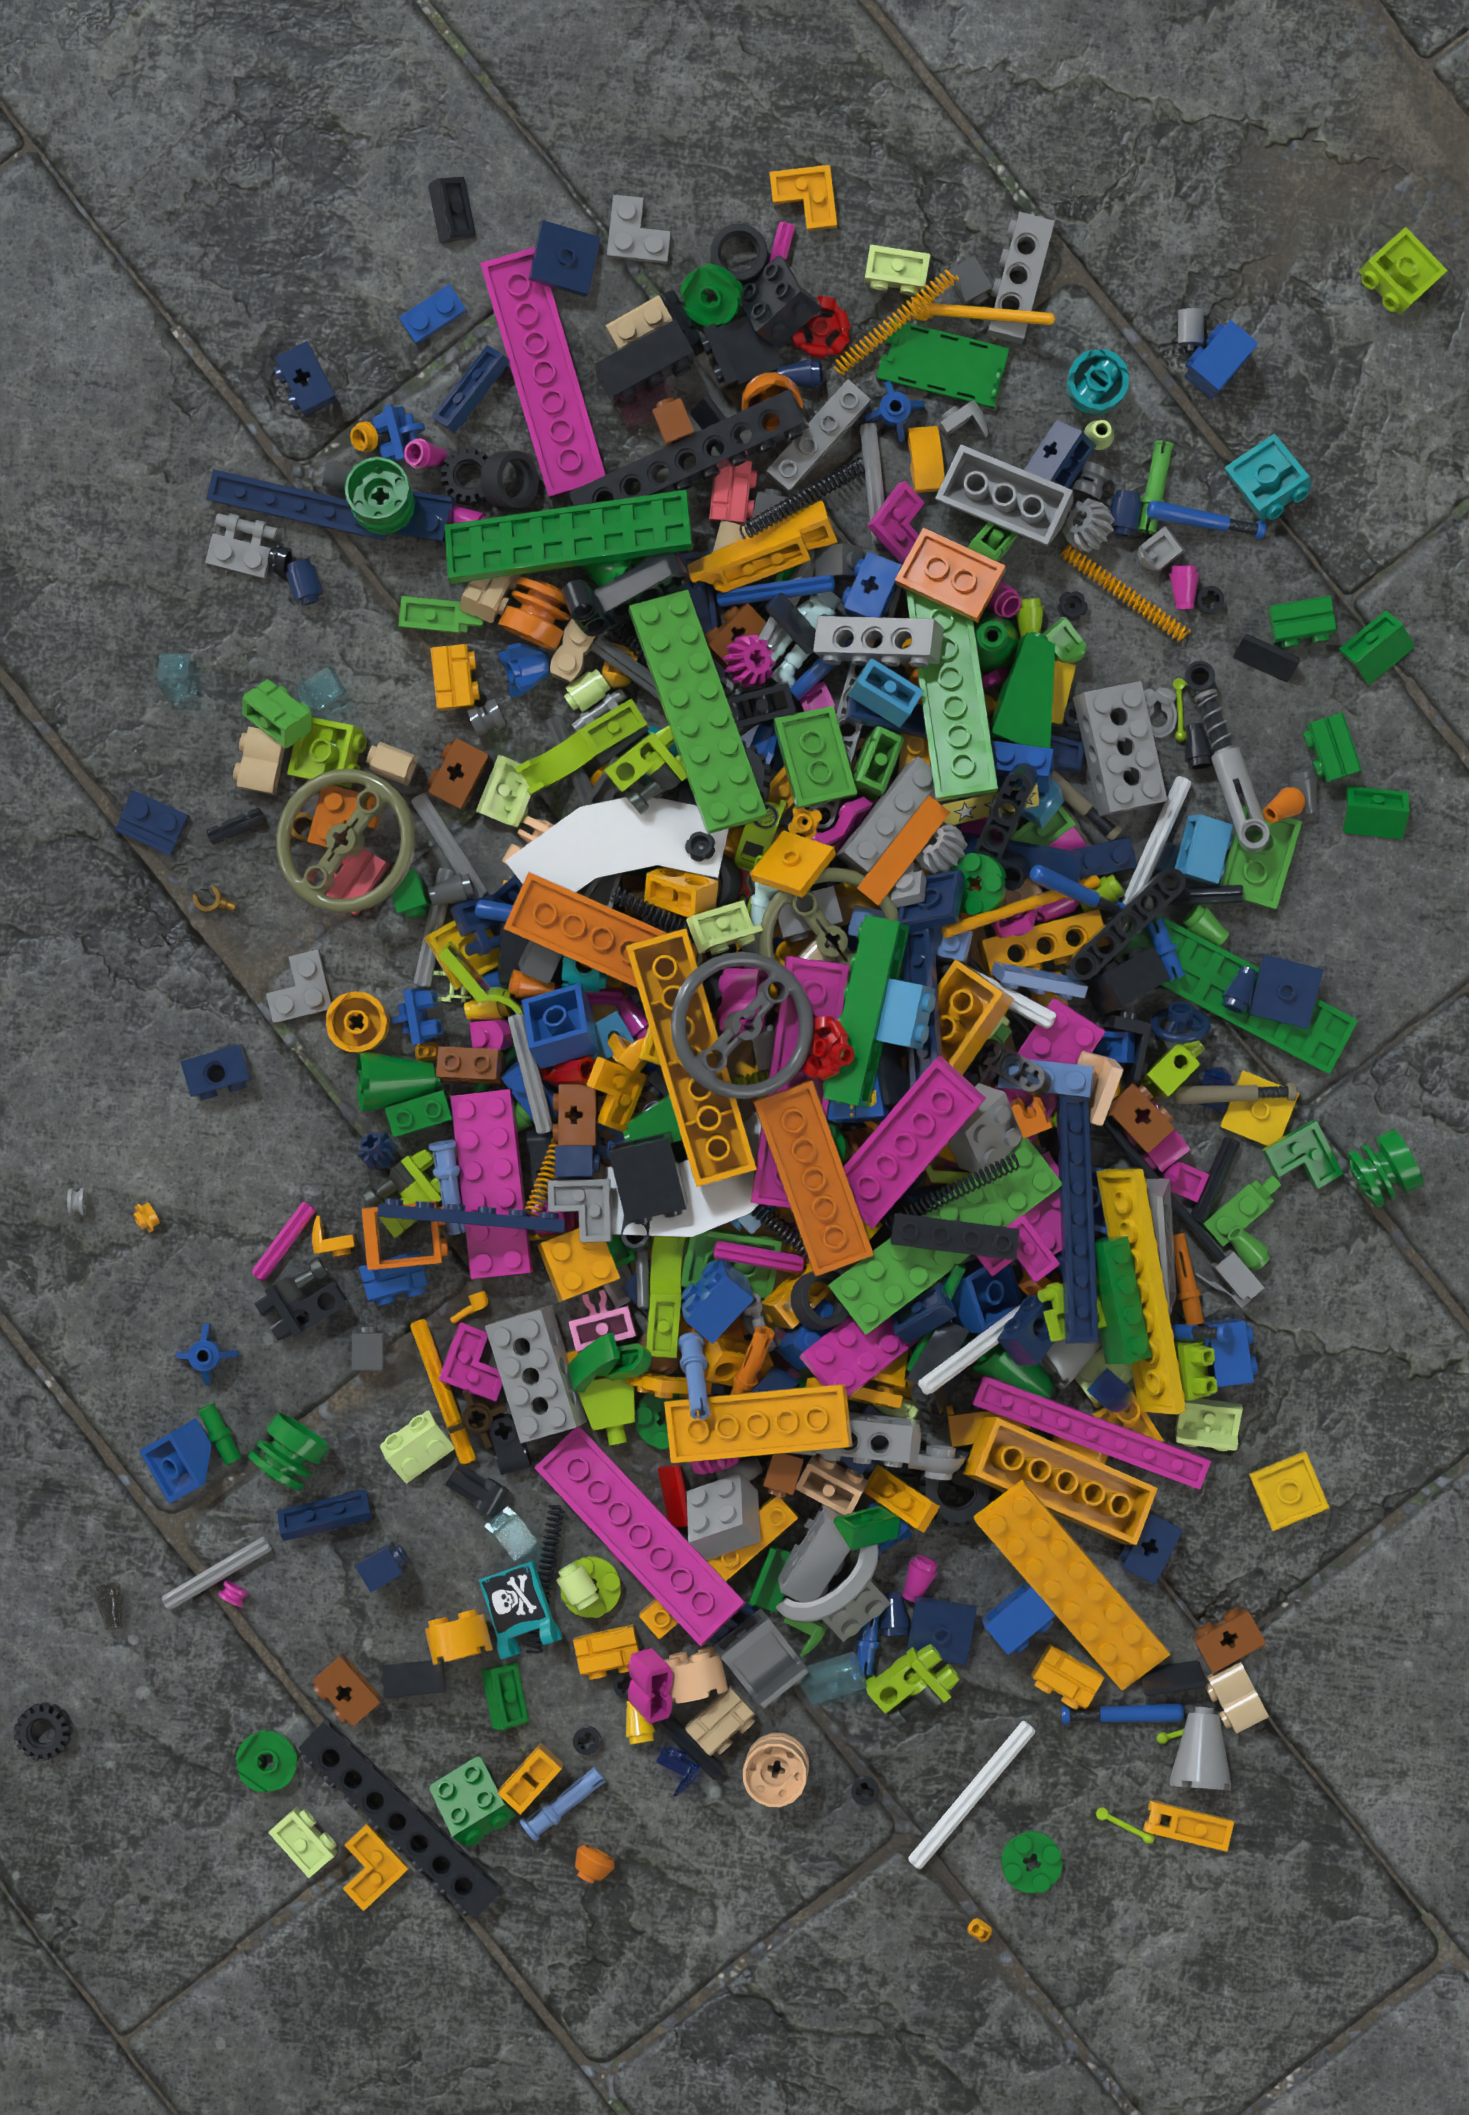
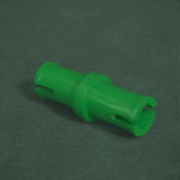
M214 1402L199 1409L197 1413L200 1415L209 1433V1436H207L209 1441L214 1442L223 1460V1464L228 1465L241 1458L242 1455L230 1435L232 1431L230 1426L225 1425Z

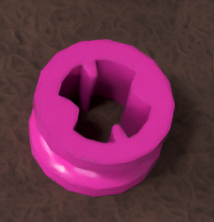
M226 1580L223 1584L225 1589L223 1591L220 1590L218 1595L225 1601L242 1607L244 1604L243 1598L248 1597L249 1592L243 1587Z

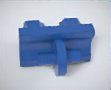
M390 404L384 406V412L372 419L377 433L384 434L389 432L391 442L380 445V452L382 458L406 462L404 457L406 445L419 438L418 433L425 431L426 428L424 423H415L412 413L405 415L404 407H394Z
M422 988L403 990L405 1003L398 1004L399 1016L391 1017L392 1023L401 1022L402 1033H410L412 1045L432 1042L431 1038L442 1035L444 1031L441 1020H428L426 1008L438 1006L437 992L435 990H423Z

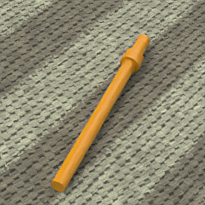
M1093 875L1080 880L1079 884L1093 889L1100 886V880L1098 876ZM1049 890L960 920L958 923L945 925L941 928V932L944 938H949L1064 898L1067 900L1072 898Z

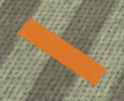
M928 795L857 889L879 906L950 814V811Z

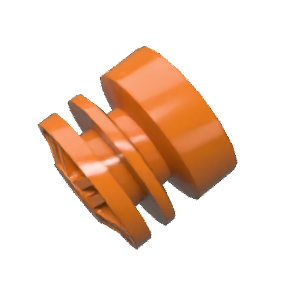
M519 577L516 584L526 590L527 594L513 591L511 595L522 603L521 608L506 606L498 625L529 642L556 651L564 631L554 625V621L556 619L569 622L571 616L560 610L561 607L568 609L562 596V590L541 580Z

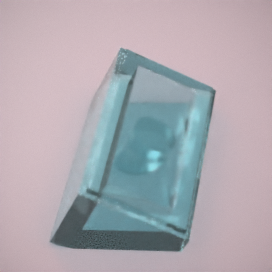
M854 1652L807 1666L809 1672L805 1675L803 1681L799 1683L812 1705L867 1688L865 1676Z

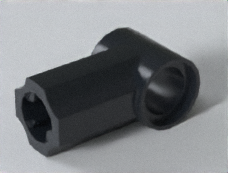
M460 1462L445 1486L470 1500L475 1508L492 1518L496 1517L511 1492L491 1478H484Z

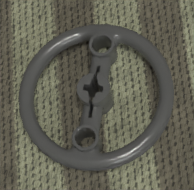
M727 953L712 958L700 965L682 984L675 998L671 1014L672 1041L677 1056L685 1070L704 1088L729 1098L748 1099L761 1097L773 1093L786 1085L803 1066L813 1039L814 1022L812 1008L801 983L782 964L757 953ZM748 966L767 972L768 979L759 985L756 997L745 1009L728 1014L724 1019V1032L711 1047L702 1049L697 1056H694L687 1039L686 1014L692 996L700 984L712 974L728 967ZM771 983L778 988V996L775 1000L768 994V987ZM790 995L796 1007L799 1028L795 1049L785 1066L774 1076L756 1084L737 1085L718 1079L716 1076L717 1072L726 1066L727 1056L741 1041L757 1037L762 1028V1017L774 1004L783 1002ZM746 1019L743 1026L746 1030L740 1031L739 1028L742 1024L739 1020ZM710 1051L717 1057V1064L714 1068H711L706 1061L707 1054Z

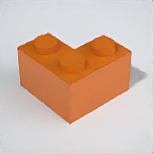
M334 785L321 790L307 842L328 848L326 835L329 829L337 824H346L357 808L356 799L360 792ZM371 796L368 799V810L375 807L377 803L375 796ZM382 815L374 816L366 828L378 831Z

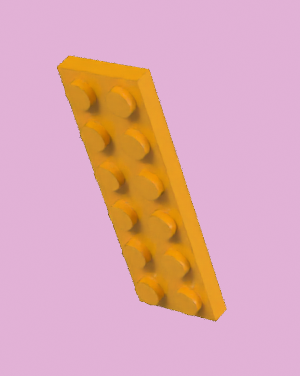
M846 1384L708 1397L710 1415L702 1420H699L698 1410L697 1419H693L690 1416L689 1399L664 1402L671 1463L852 1446Z

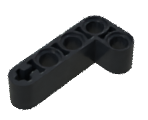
M667 552L650 558L594 591L583 580L569 582L562 589V596L575 623L584 634L593 637L601 635L631 618L629 613L630 605L673 594L685 587L690 577L679 552Z
M1026 763L1014 766L1005 779L973 851L976 854L989 855L1002 865L1006 873L1005 888L1009 891L1021 888L1031 871L1030 862L1026 857L1008 849L1038 779L1034 767ZM1020 778L1023 780V786L1019 791L1014 790ZM1003 803L1011 804L1015 812L1006 810ZM992 829L999 830L1004 838L996 837ZM1008 869L1017 870L1020 877L1013 876Z

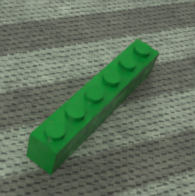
M865 915L864 922L858 928L859 944L857 953H854L851 959L852 975L850 983L846 985L844 990V1010L838 1018L849 1035L847 1043L854 1049V1058L849 1065L840 1068L839 1074L824 1080V1099L869 1108L884 1042L876 1040L888 981L889 979L898 980L910 929L909 925L899 921Z

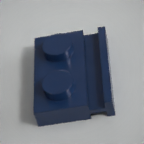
M413 491L415 499L413 516L405 527L392 534L445 542L444 525L452 523L453 504H456V499Z
M132 790L118 825L114 830L172 856L173 849L181 836L189 815Z

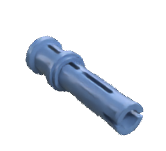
M444 1140L429 1144V1150L433 1151L435 1163L433 1175L439 1180L444 1210H447V1204L461 1205L457 1180L460 1166L456 1165L454 1153L456 1140ZM445 1223L447 1235L460 1234V1231L461 1233L466 1232L465 1224Z
M687 1333L678 1339L677 1347L682 1354L680 1368L686 1374L690 1416L693 1419H697L698 1410L699 1420H702L710 1415L704 1374L708 1364L706 1356L703 1355L705 1340L698 1333Z
M595 1766L592 1767L591 1770L566 1788L550 1802L543 1801L540 1804V1808L526 1819H520L522 1827L537 1842L543 1832L552 1825H559L562 1820L561 1817L589 1796L595 1789L606 1783V1780Z

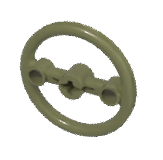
M338 769L325 772L310 779L301 786L289 799L281 814L276 834V853L279 866L292 889L300 897L316 907L341 913L368 909L391 895L405 878L414 856L416 843L415 827L406 802L399 792L385 780L374 774L355 769ZM340 783L364 785L366 787L365 790L361 791L356 799L357 808L346 824H337L329 829L326 835L328 850L317 865L310 866L305 871L304 878H302L295 867L291 853L292 828L301 808L312 796L326 787ZM375 795L377 803L373 809L368 810L367 801L371 796ZM387 804H390L398 818L401 835L399 855L390 874L379 886L364 895L346 899L326 896V891H329L335 883L334 873L346 857L353 858L358 856L365 846V839L362 833L374 816L382 815L387 808ZM344 836H346V839L349 841L346 846L344 841H342ZM322 871L324 880L319 886H316L314 882L315 876L318 872Z
M825 868L814 884L831 881L843 882L858 887L866 876L843 868ZM811 889L806 894L811 896L813 903L811 908L806 911L798 910L796 907V900L799 896L778 890L763 914L761 922L763 931L759 933L760 955L767 956L776 961L773 950V930L781 909L785 904H790L798 914L803 916L816 934L815 943L817 948L824 955L832 957L836 963L849 965L847 984L850 983L853 954L847 947L848 938L846 933L839 926L829 922L817 905V899ZM887 894L879 906L886 919L897 921L898 910ZM816 919L820 921L828 933L833 936L839 935L836 939L837 947L846 957L847 961H844L839 952L831 945L824 946V943L827 941L826 934L817 924Z

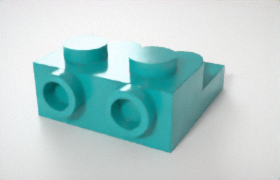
M1275 433L1224 467L1227 476L1243 494L1244 501L1261 522L1267 517L1269 520L1276 519L1283 513L1285 505L1292 500L1295 503L1301 502L1308 496L1309 489L1312 488L1310 476Z

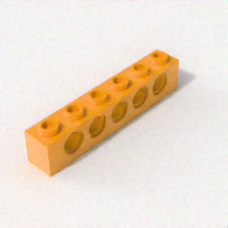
M773 1495L759 1507L761 1542L708 1559L707 1562L727 1581L796 1521L798 1514L784 1498ZM656 1598L641 1610L639 1617L658 1639L678 1624L676 1619Z

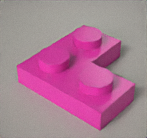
M906 481L897 484L867 525L902 565L919 536L909 523L925 503Z
M865 797L852 802H846L839 810L838 816L840 817L836 825L826 832L817 833L811 840L834 847L837 854L867 816L873 804Z
M1023 1214L1006 1226L1008 1228L1020 1229L1016 1259L1034 1283L1060 1265ZM976 1256L990 1276L995 1275L1013 1261Z
M459 1323L438 1381L462 1390L469 1388L472 1394L496 1402L502 1387L499 1371L496 1368L479 1362L488 1338L487 1332L464 1323Z

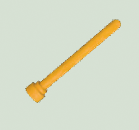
M915 295L914 298L921 304L918 297ZM931 300L930 305L925 304V309H921L920 313L916 312V317H912L913 320L926 321L928 318H933V316H946L1052 325L1056 320L1055 315L1048 312L940 304Z

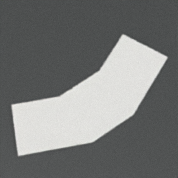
M624 797L579 807L505 861L522 884L528 872H531L574 892H577L595 878L655 865L718 878L728 829L710 834L715 840V853L710 859H704L701 862L691 859L690 854L686 852V841L695 832L701 831L706 833L696 805L653 797L647 801L649 808L640 814L630 801ZM699 844L698 849H703V844Z
M757 1112L744 1123L755 1164L761 1130ZM689 1160L679 1163L688 1200L687 1209L682 1210L683 1213L675 1217L665 1218L664 1214L652 1217L649 1235L693 1237L751 1213L759 1205L750 1202L755 1170L696 1187ZM604 1167V1179H611L612 1234L621 1235L624 1213L612 1167ZM631 1223L624 1228L623 1235H647V1231L642 1224Z

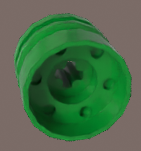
M374 457L365 459L353 467L346 479L345 494L353 516L359 525L370 533L380 535L395 533L405 527L413 516L415 499L408 477L401 466L390 459ZM381 497L387 498L383 501L382 505H378V503L381 501Z
M1394 1128L1375 1138L1378 1149L1377 1153H1374L1366 1144L1360 1146L1364 1160L1355 1149L1346 1153L1356 1184L1376 1209L1385 1205L1381 1191L1390 1202L1396 1199L1393 1189L1394 1184H1397L1405 1194L1424 1184L1423 1176L1412 1153Z
M277 1412L266 1428L275 1441L272 1443L260 1438L257 1441V1445L264 1452L252 1449L248 1457L272 1480L301 1491L306 1483L297 1474L306 1478H310L313 1474L304 1464V1461L307 1460L319 1464L330 1449V1445L299 1421L284 1413Z

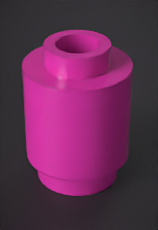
M1001 579L986 607L998 616L1012 617L1019 611L1021 599L1018 592Z

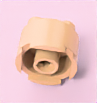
M713 1646L701 1648L698 1650V1653L688 1656L687 1652L669 1655V1659L664 1660L673 1672V1683L669 1691L672 1702L685 1703L709 1697L710 1690L717 1689L718 1694L728 1690L722 1659Z

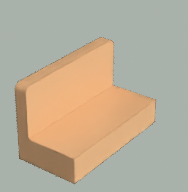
M1082 1051L1077 1064L1094 1066L1092 1094L1089 1097L1090 1122L1103 1126L1122 1076L1123 1068L1115 1059Z

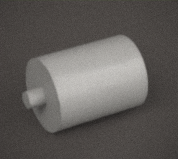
M1186 308L1178 310V345L1187 346L1188 351H1193L1194 346L1204 345L1203 309Z

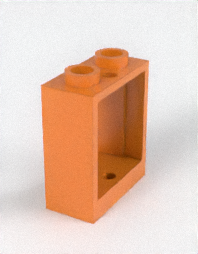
M431 1201L435 1203L434 1209H444V1207H438V1201ZM416 1203L403 1204V1206L416 1207ZM378 1207L362 1209L368 1270L443 1263V1256H448L447 1237L441 1238L440 1228L445 1223L431 1221L434 1255L382 1260L377 1217Z

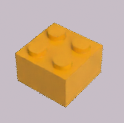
M579 1228L537 1245L559 1302L620 1279L606 1241L580 1242Z

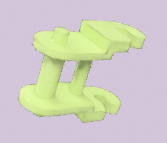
M433 971V975L446 976L444 971ZM450 982L448 996L438 997V1001L451 1002L452 998H461V1002H466V999H471V996H467V989L464 986L461 987V995H454V987Z

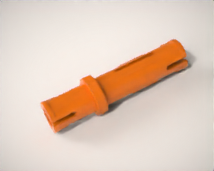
M1185 1233L1173 1235L1175 1271L1179 1289L1177 1298L1182 1302L1187 1325L1205 1323L1199 1298L1202 1293L1201 1289H1197ZM1179 1252H1181V1257H1182V1261H1183V1266H1184V1270H1185V1275H1186V1277H1184V1272H1183V1268H1182V1263H1181V1259H1180V1254H1179Z
M757 1326L755 1328L739 1372H736L734 1375V1386L730 1395L751 1393L757 1386L758 1380L756 1378L775 1334L771 1328L767 1326Z

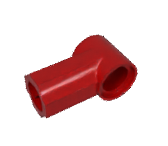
M583 1056L542 1069L538 1067L540 1078L559 1089V1085H585L588 1082L595 1060L589 1056Z

